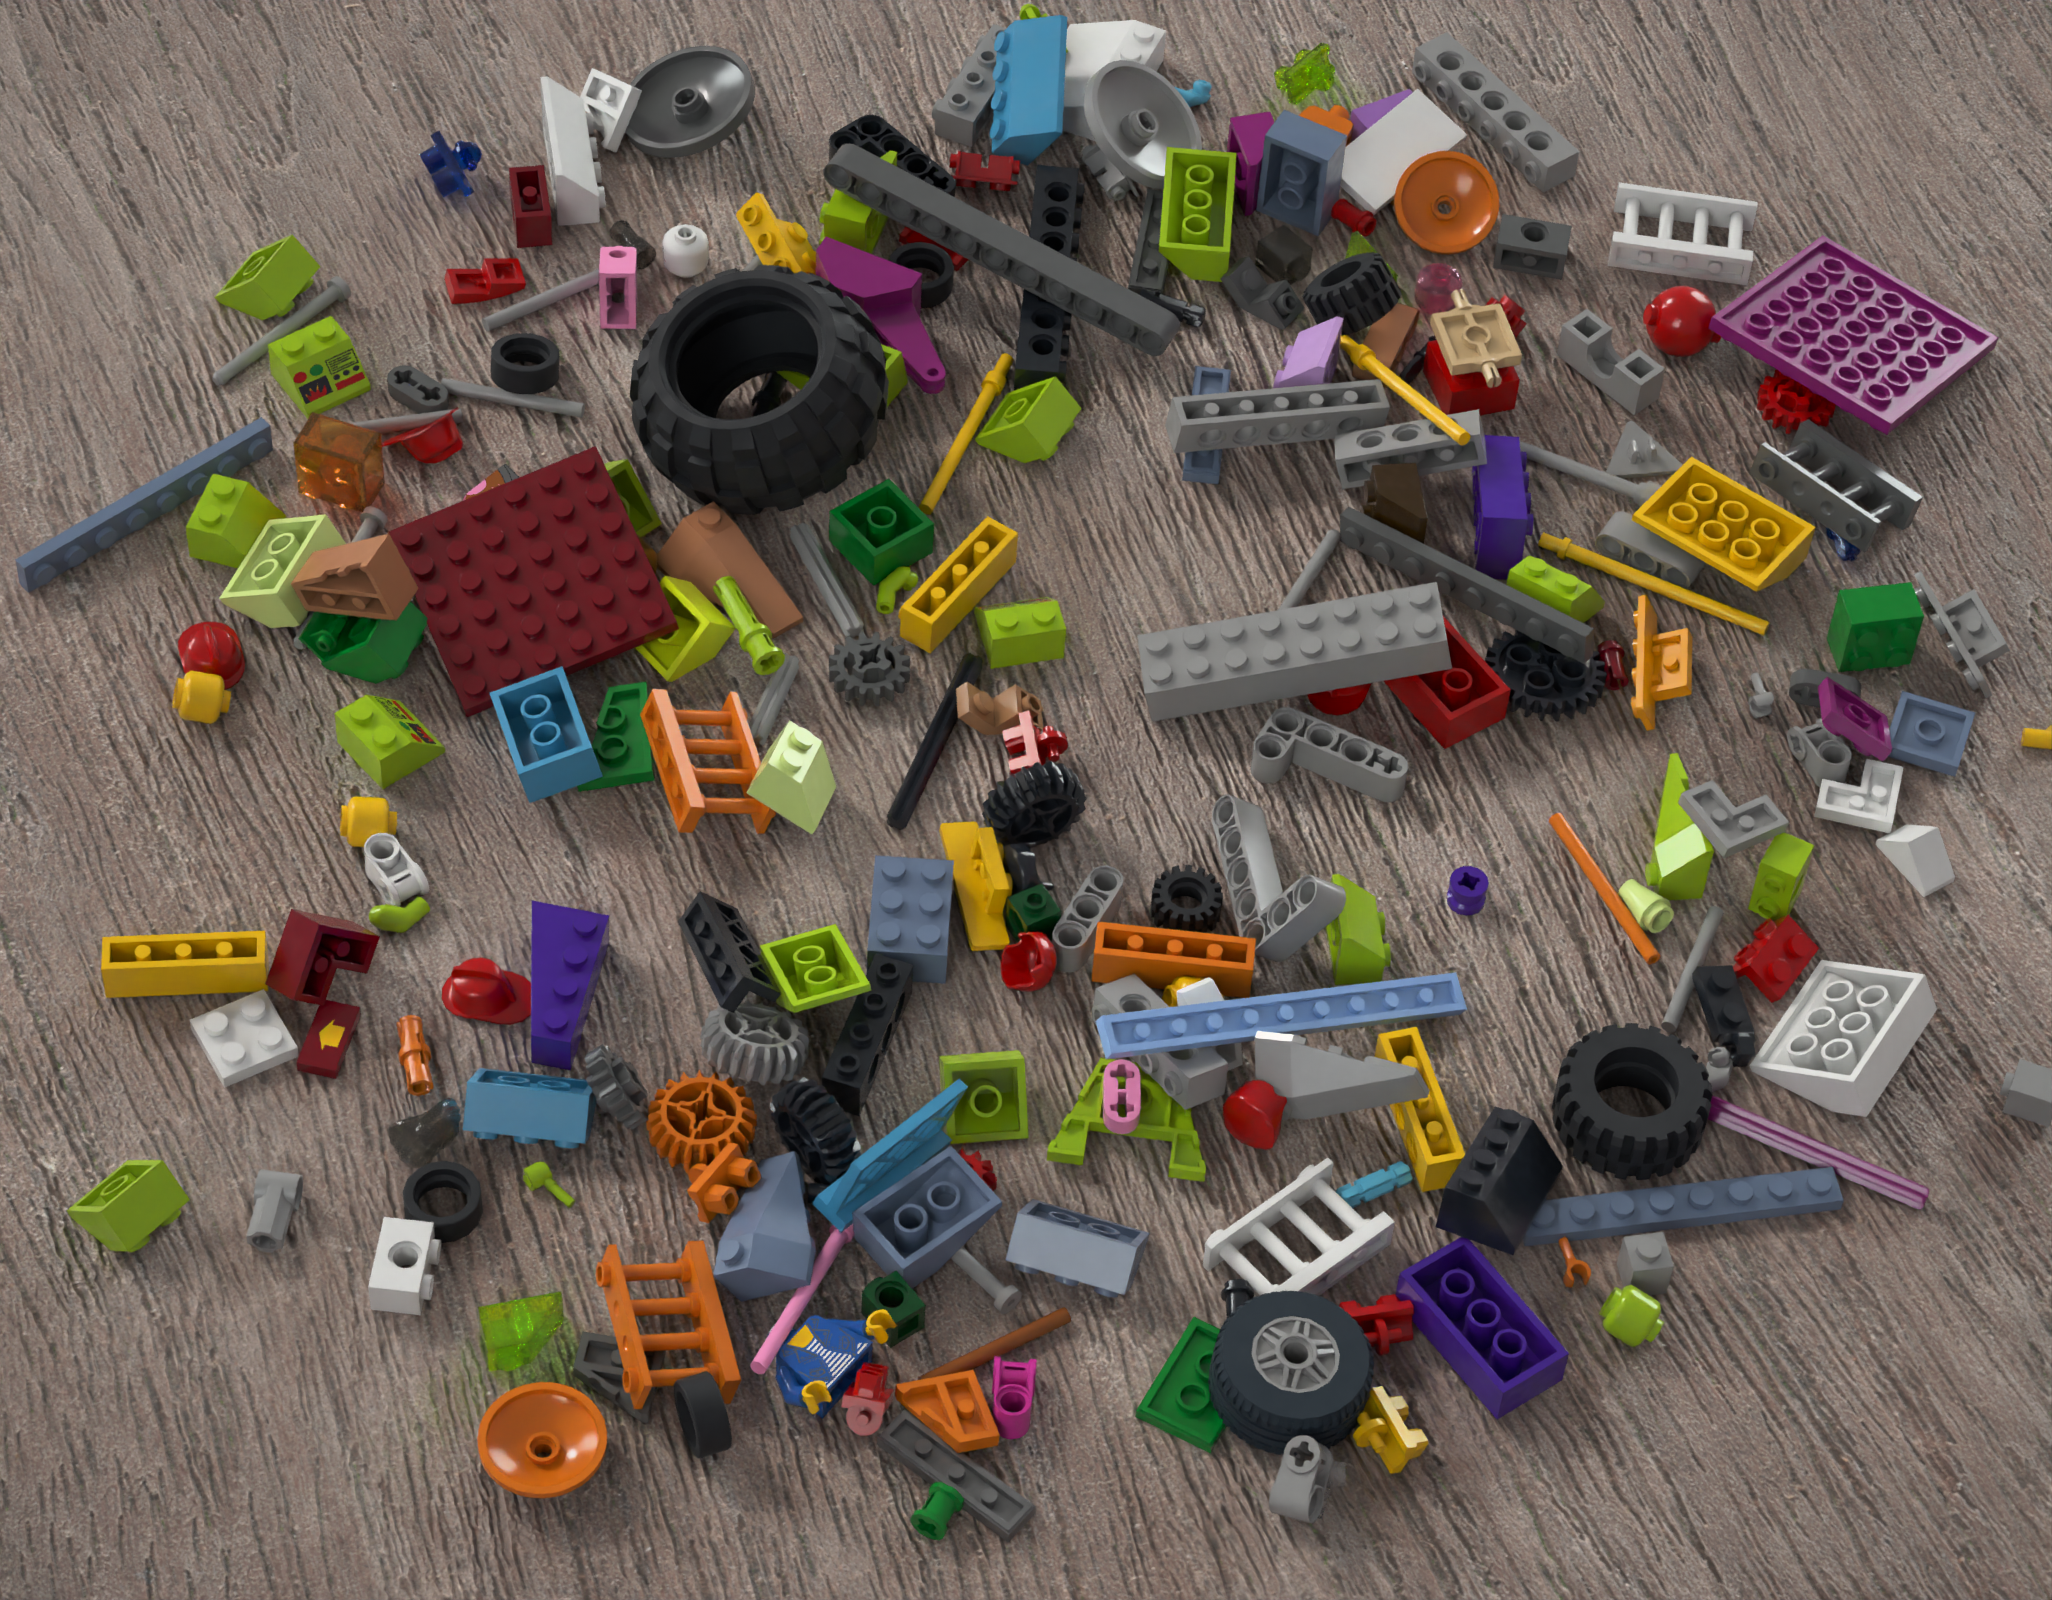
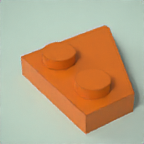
M974 1370L896 1384V1400L955 1452L962 1453L998 1446L1000 1434Z

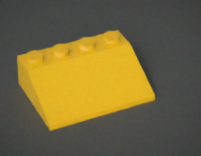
M1692 456L1632 516V521L1756 592L1788 578L1807 558L1816 528Z

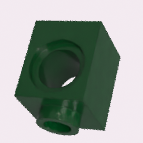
M1041 883L1008 897L1006 927L1018 943L1021 940L1018 937V933L1042 932L1052 942V933L1061 918V910L1045 886Z
M897 1271L884 1278H875L862 1290V1315L867 1319L873 1312L884 1309L888 1311L897 1325L894 1329L888 1328L885 1330L889 1336L886 1343L890 1348L925 1327L926 1305ZM885 1305H895L898 1307L888 1308Z

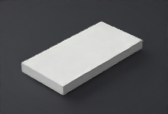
M1417 89L1345 147L1340 186L1365 210L1375 215L1394 199L1399 179L1414 161L1429 153L1453 151L1464 142L1467 134Z

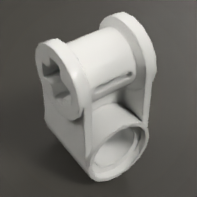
M377 833L367 839L364 844L365 872L387 905L400 907L401 902L418 893L425 895L429 892V884L423 871L409 857L393 835Z

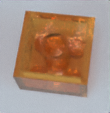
M312 412L293 442L298 492L310 498H318L340 505L345 509L363 512L366 507L372 505L385 484L381 433Z

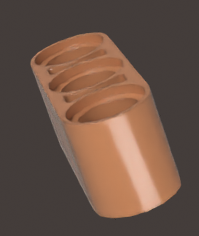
M1397 302L1384 317L1371 325L1362 343L1375 352L1376 359L1394 373L1415 332L1420 310ZM1355 364L1353 365L1352 377L1360 380L1378 379L1368 370H1361ZM1382 382L1383 387L1387 388L1388 386Z

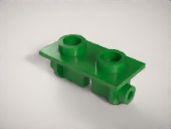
M314 612L298 639L323 661L328 651L336 648L338 644L337 637L350 615Z

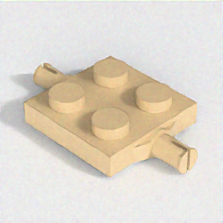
M1457 289L1451 293V299L1456 308L1431 315L1430 325L1451 376L1481 371L1487 386L1492 388L1494 384V387H1497L1502 382L1497 368L1520 365L1522 353L1500 303L1486 306L1471 305L1465 290L1460 289V292H1458Z

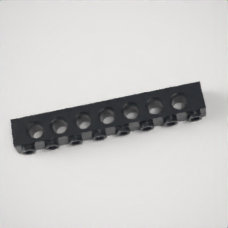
M1037 165L1029 237L1077 262V258H1071V254H1078L1080 233H1073V229H1080L1082 208H1076V204H1083L1085 183H1078L1079 168ZM1025 289L1023 290L1014 390L1055 376L1061 383H1065L1067 361H1060L1061 356L1068 357L1070 335H1063V330L1070 331L1072 314Z

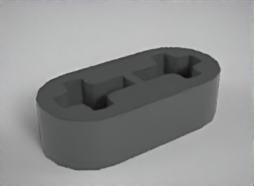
M397 366L388 373V392L396 401L418 414L448 410V391L439 382L411 366Z
M1799 669L1793 672L1790 677L1789 696L1796 703L1820 708L1818 686L1827 676L1859 698H1861L1862 688L1861 683L1856 678L1848 675L1814 669Z

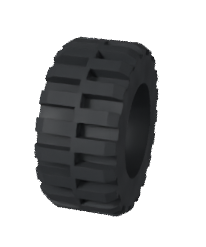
M1626 1023L1625 1027L1618 1028L1617 1024L1605 1026L1602 1028L1601 1033H1598L1597 1030L1591 1031L1583 1036L1582 1042L1574 1043L1568 1050L1567 1057L1562 1061L1552 1103L1554 1127L1558 1132L1560 1131L1559 1138L1567 1149L1573 1147V1156L1583 1164L1586 1161L1591 1163L1592 1170L1604 1174V1171L1615 1174L1614 1178L1626 1180L1627 1176H1636V1180H1647L1654 1173L1661 1177L1672 1173L1673 1166L1679 1168L1688 1162L1690 1155L1697 1151L1701 1143L1713 1095L1712 1084L1708 1081L1709 1073L1702 1062L1697 1063L1699 1056L1689 1046L1686 1048L1681 1046L1682 1040L1673 1034H1670L1669 1037L1661 1034L1660 1028L1649 1026V1029L1638 1028L1639 1023ZM1617 1086L1638 1088L1654 1096L1662 1104L1665 1111L1648 1117L1625 1115L1607 1105L1598 1093Z

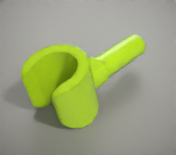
M536 1162L524 1169L523 1180L531 1191L545 1186L549 1192L568 1208L574 1205L576 1200L553 1179L550 1168L545 1162Z

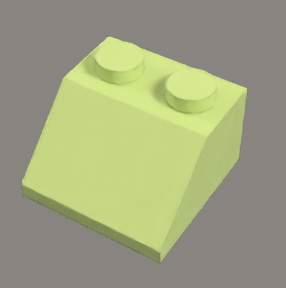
M789 720L768 749L746 792L810 834H813L836 789V783L823 742L812 735L807 729L799 727Z

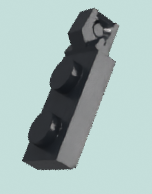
M1697 966L1692 973V979L1713 1042H1719L1721 1046H1726L1730 1053L1729 1058L1733 1061V1067H1746L1752 1057L1756 1055L1754 1042L1756 1041L1755 1031L1733 966Z

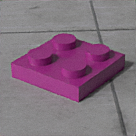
M1827 676L1818 686L1821 717L1824 727L1835 736L1842 734L1851 740L1855 748L1863 755H1873L1883 762L1892 752L1887 716Z

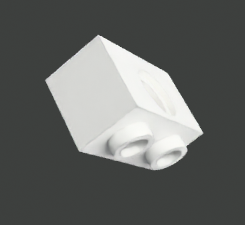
M390 1217L383 1218L368 1286L371 1310L421 1315L424 1299L431 1300L433 1293L434 1275L429 1274L431 1264L438 1265L441 1254V1240L435 1239L434 1222ZM404 1265H412L409 1268H401Z

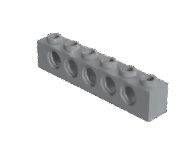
M1448 32L1415 48L1412 73L1417 80L1423 82L1433 91L1440 101L1445 102L1458 114L1462 121L1467 122L1480 134L1484 141L1490 143L1502 154L1506 161L1513 164L1524 174L1528 181L1535 184L1544 193L1575 176L1579 150Z
M1380 379L1180 396L1172 398L1165 427L1174 453L1335 439V435L1384 427L1390 405Z

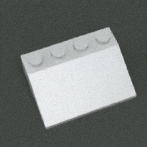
M1136 20L1070 24L1067 29L1066 39L1068 53H1066L1063 131L1095 141L1089 129L1084 111V93L1090 78L1108 63L1119 60L1137 62L1157 72L1164 58L1166 30Z
M1821 960L1749 1065L1751 1071L1832 1112L1867 1117L1937 1010L1925 974Z

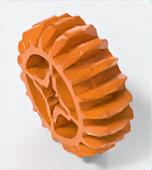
M700 1070L696 1074V1078H689L683 1072L679 1083L668 1079L666 1090L657 1089L655 1100L650 1101L648 1106L649 1115L646 1121V1129L649 1132L651 1146L656 1147L660 1159L668 1157L671 1168L682 1163L686 1173L696 1163L709 1166L728 1143L739 1144L742 1154L746 1156L749 1144L753 1143L755 1139L757 1115L754 1111L752 1098L746 1097L744 1086L734 1087L732 1077L720 1081L717 1072L710 1078L704 1077Z

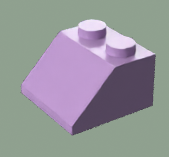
M1334 317L1299 332L1294 346L1288 345L1283 358V366L1286 367L1284 371H1277L1273 388L1331 383L1337 369L1344 318Z

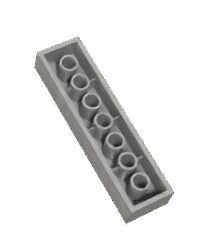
M1437 582L1137 635L1144 694L1152 722L1452 669Z

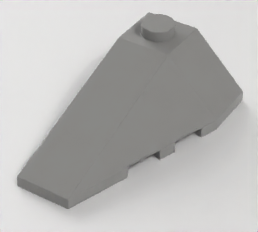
M1257 1031L1255 1080L1269 1083L1274 1087L1277 1095L1287 1098L1282 1120H1288L1289 1118L1307 1120L1428 1097L1430 1090L1417 1068L1374 1056H1367L1364 1061L1357 1060L1343 1053V1048L1330 1045L1328 1051L1306 1046L1307 1038L1293 1034Z

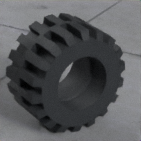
M1369 252L1346 258L1320 273L1308 285L1302 297L1317 325L1334 317L1344 318L1341 335L1343 336L1363 330L1380 320L1397 304L1402 294L1381 254Z

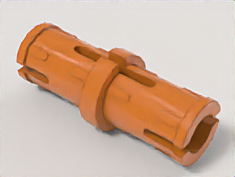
M416 1015L404 1016L399 1019L400 1022L396 1023L401 1049L398 1052L399 1061L404 1066L406 1072L408 1092L415 1096L428 1094L431 1092L430 1089L434 1088L429 1068L431 1051L424 1040L422 1019Z

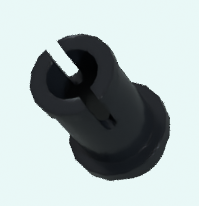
M1232 1279L1224 1284L1225 1288L1221 1291V1298L1226 1302L1227 1318L1237 1307L1254 1297V1290L1249 1286L1248 1281Z

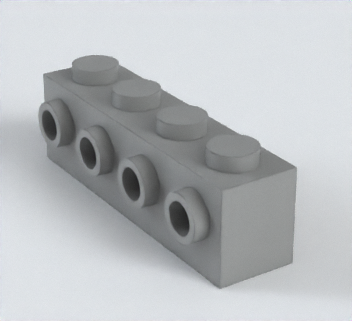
M993 24L986 36L981 35L973 55L965 58L958 77H953L950 80L943 99L936 101L932 110V118L935 119L934 134L973 147L994 114V109L991 108V101L995 93L993 70L996 65L997 52L994 50V43L997 35L1006 28Z

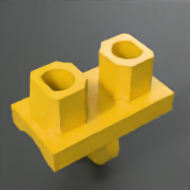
M1383 1386L1373 1387L1369 1392L1370 1397L1366 1402L1363 1413H1360L1357 1418L1360 1427L1354 1432L1353 1439L1359 1447L1372 1446L1375 1453H1379L1390 1474L1399 1473L1409 1459L1421 1456L1428 1445V1439L1422 1429H1407L1404 1421L1409 1415V1407L1402 1395L1388 1396Z

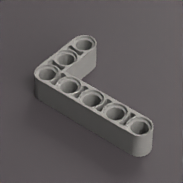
M1229 794L1221 796L1216 801L1212 811V823L1239 936L1256 938L1255 955L1274 962H1282L1339 916L1345 906L1346 892L1340 885L1313 875H1304L1283 892L1262 808Z

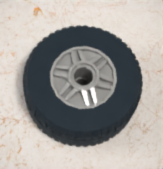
M1276 1291L1247 1300L1243 1305L1237 1307L1229 1315V1318L1224 1321L1213 1350L1208 1384L1211 1401L1214 1403L1213 1406L1218 1412L1220 1419H1223V1423L1230 1428L1233 1434L1245 1440L1249 1445L1277 1455H1284L1287 1443L1299 1435H1307L1328 1449L1331 1446L1337 1445L1339 1441L1344 1440L1347 1435H1350L1353 1428L1357 1426V1418L1360 1413H1363L1374 1375V1357L1371 1352V1345L1368 1343L1369 1340L1364 1334L1362 1327L1343 1308L1328 1299L1307 1292Z

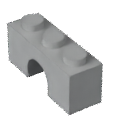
M1586 309L1562 325L1557 356L1633 415H1636L1659 399L1665 368L1640 349L1622 359L1612 346L1611 335L1613 328Z

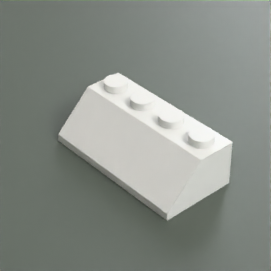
M548 76L540 77L543 134L557 225L599 223V208H605L606 201L604 186L597 187V183H602L600 162H593V158H598L596 137H589V134H594L592 113H585L584 101L581 97Z

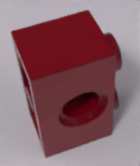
M544 165L509 168L510 201L517 248L553 245L551 210Z

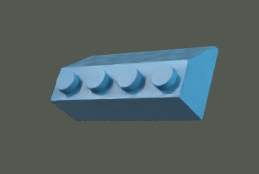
M1056 15L1017 20L997 35L994 43V50L997 52L996 65L993 70L995 93L991 101V108L994 109L993 123L990 128L992 154L1006 157L1014 156V160H1020L1021 164L1028 166L1062 135L1067 39L1066 16Z

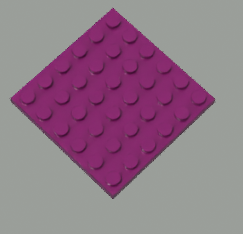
M1824 235L1711 318L1708 327L1719 334L1724 340L1734 343L1749 352L1754 358L1766 362L1779 370L1783 375L1791 377L1809 388L1813 393L1821 395L1839 406L1843 411L1853 414L1868 423L1873 429L1881 431L1886 435L1995 349L1999 338Z

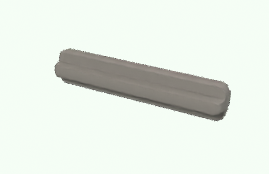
M784 653V664L772 673L749 723V728L757 747L765 744L797 674L799 659L795 655L790 656Z

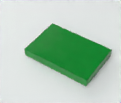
M1193 1317L1137 1408L1135 1417L1211 1453L1227 1427L1213 1406L1214 1403L1211 1401L1208 1384L1211 1359L1220 1329Z

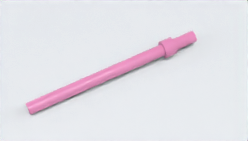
M833 1224L829 1229L830 1237L814 1261L810 1285L797 1288L750 1364L751 1369L755 1373L764 1374L843 1245L851 1242L853 1239V1224L842 1233Z

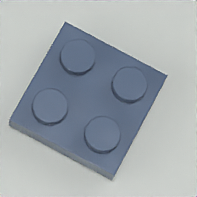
M1902 691L1889 729L1892 752L1888 757L1955 777L1975 712Z

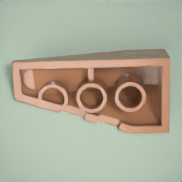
M714 501L684 517L657 554L656 566L665 576L691 582L715 607L717 605L724 607L713 591V586H718L715 582L725 576L733 577L757 620L770 629L773 639L803 622V616L739 527Z

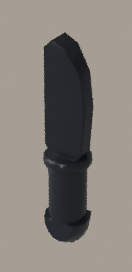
M1435 335L1429 337V341L1437 340ZM1427 343L1420 351L1414 354V358L1399 376L1407 384H1410L1424 367Z

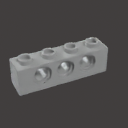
M1479 409L1447 415L1470 434L1469 442L1463 446L1459 445L1429 419L1335 435V462L1342 490L1364 486V481L1370 480L1372 465L1416 463L1418 475L1422 476L1487 464L1486 441Z
M1132 974L1095 988L1092 1020L1096 1024V1020L1102 1015L1167 1008L1169 1006L1139 977ZM1211 1046L1130 1056L1146 1074H1149L1165 1090L1167 1095L1173 1097L1185 1110L1225 1094L1229 1063Z

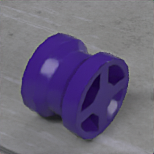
M1472 866L1457 868L1451 874L1446 897L1450 909L1464 916L1479 913L1484 907L1489 885L1486 874Z

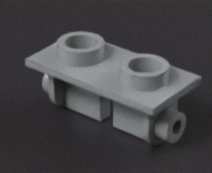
M1097 144L1094 146L1088 145L1083 149V162L1088 166L1108 198L1119 201L1125 197L1126 192L1132 190L1136 197L1139 196L1133 185L1135 181L1118 170Z

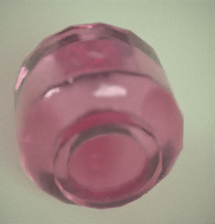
M1433 263L1422 268L1417 276L1414 292L1415 302L1418 307L1429 315L1447 312L1456 308L1451 299V293L1457 289L1460 292V289H1462L1461 275L1455 268L1443 263Z

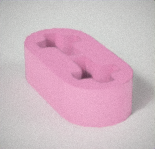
M1121 1059L1109 1063L1104 1071L1103 1121L1108 1130L1113 1133L1127 1134L1134 1131L1139 1124L1141 1110L1140 1072L1134 1063ZM1117 1076L1125 1077V1089H1118ZM1118 1104H1125L1126 1117H1118Z

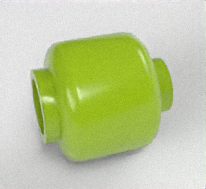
M1627 1285L1622 1289L1615 1287L1599 1312V1315L1604 1317L1602 1321L1604 1330L1631 1347L1640 1345L1644 1339L1651 1343L1664 1324V1321L1658 1318L1661 1312V1304L1633 1285Z

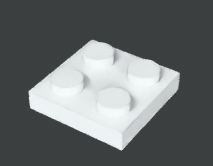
M264 989L190 1019L191 1030L224 1088L299 1057L296 1043Z

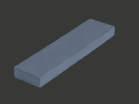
M1195 366L1192 395L1229 392L1231 370ZM1222 449L1185 452L1182 481L1218 485Z

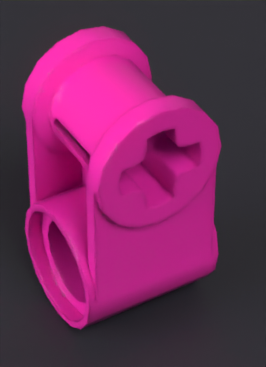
M994 1356L992 1417L1002 1438L1018 1439L1029 1430L1032 1397H1034L1037 1359H1030L1028 1363L1002 1361L1001 1357Z

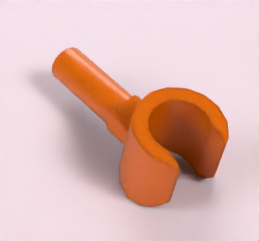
M1567 1237L1560 1238L1558 1243L1567 1267L1563 1276L1564 1285L1572 1288L1574 1284L1572 1273L1582 1276L1584 1285H1587L1591 1276L1589 1265L1575 1258Z

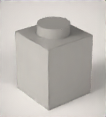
M2019 1059L2015 1073L2006 1072L2000 1090V1095L2007 1097L2002 1112L2049 1127L2052 1120V1069Z
M1664 1232L1623 1237L1617 1260V1267L1623 1287L1633 1285L1648 1295L1667 1293L1674 1265Z

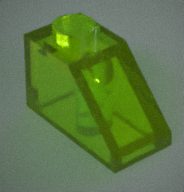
M561 1291L478 1307L479 1330L489 1372L496 1370L511 1371L522 1365L531 1364L564 1321Z

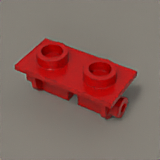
M958 151V154L950 155L949 168H956L955 175H951L955 179L956 186L976 188V181L990 182L991 190L1010 191L1011 184L1019 185L1018 181H1012V174L1019 175L1020 160H1014V156L989 155L988 168L981 167L982 154Z

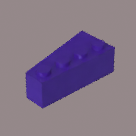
M1485 435L1487 464L1472 466L1473 526H1476L1474 554H1477L1475 570L1493 579L1507 580L1509 570L1522 561L1525 537L1532 536L1533 514H1530L1531 493H1528L1529 472H1526L1527 453L1520 450L1519 437Z
M532 900L531 1063L571 1070L609 946V915Z

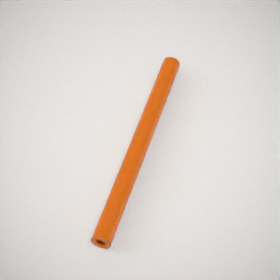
M1562 813L1552 815L1549 819L1550 825L1648 965L1656 963L1661 955Z

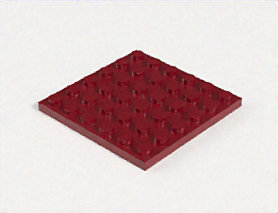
M596 446L388 531L419 588L415 593V598L421 612L428 618V628L467 717L494 707L490 692L561 666L565 675L568 676L679 629L674 614Z

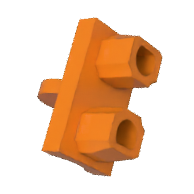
M728 1143L709 1166L696 1163L689 1170L688 1177L692 1185L688 1188L687 1192L698 1207L699 1212L697 1216L699 1221L710 1223L718 1213L730 1215L738 1206L739 1198L736 1193L741 1186L753 1188L761 1179L756 1162L744 1158L739 1144Z

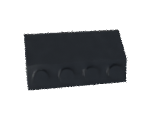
M1494 1107L1445 1186L1436 1228L1514 1255L1563 1170V1165L1534 1120L1521 1116L1514 1110Z

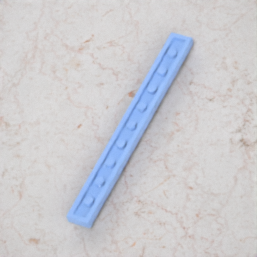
M1455 972L1102 1015L1096 1020V1025L1105 1059H1114L1255 1041L1257 1031L1304 1035L1462 1014L1467 1010L1457 973Z

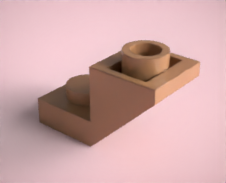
M969 682L956 688L958 719L984 735L1003 734V730L1020 725L1018 713L1028 710L1031 712L1033 725L1038 727L1040 732L1043 731V707L1041 700L1016 684L994 698Z

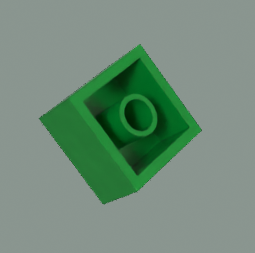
M889 478L829 511V541L873 586L880 583L897 567H909L933 553L934 523Z
M1912 582L1839 590L1826 638L1838 672L1899 667L1911 663L1924 619V614Z

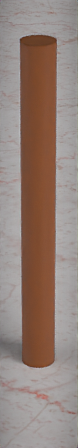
M1062 1307L919 1376L918 1380L975 1369L993 1360L994 1356L1004 1355L1070 1323L1071 1316L1068 1310Z

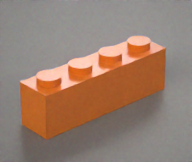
M1098 922L1091 982L1110 983L1135 974L1149 988L1165 989L1167 985H1171L1175 978L1180 976L1209 977L1214 980L1223 996L1249 998L1256 938Z

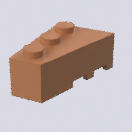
M390 534L315 551L291 583L306 611L397 621L419 589Z

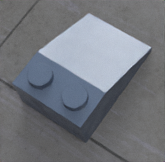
M950 1146L853 1211L854 1238L887 1275L897 1271L913 1289L935 1274L1002 1207V1201L957 1151Z

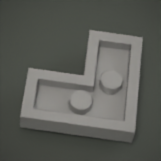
M1713 780L1681 793L1678 804L1723 858L1786 832L1789 824L1786 817L1767 795L1735 807Z

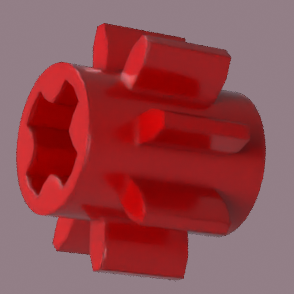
M1506 295L1500 301L1491 297L1486 305L1501 304L1514 336L1517 337L1527 324L1521 319L1526 310Z

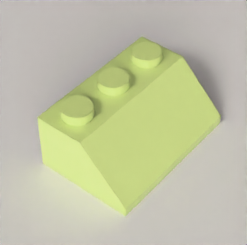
M326 514L269 520L219 599L226 606L269 628L300 626L307 618L309 611H306L291 585L292 581L313 552L346 543Z

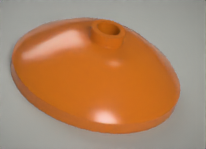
M1437 151L1420 157L1402 174L1394 196L1395 215L1402 231L1417 246L1437 254H1458L1474 248L1491 232L1499 212V193L1489 171L1476 159L1460 152ZM1446 204L1449 206L1450 212L1442 214L1438 210V206Z
M553 1382L525 1384L500 1396L485 1412L478 1430V1453L485 1471L502 1488L514 1494L530 1498L557 1497L581 1487L597 1472L603 1462L607 1449L606 1424L595 1403L585 1394L572 1387ZM541 1452L550 1454V1456L544 1458L537 1457Z

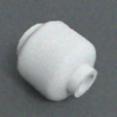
M684 224L677 225L667 231L662 242L663 262L667 270L679 277L688 278L701 273L707 267L709 242L707 235L702 229L694 225Z

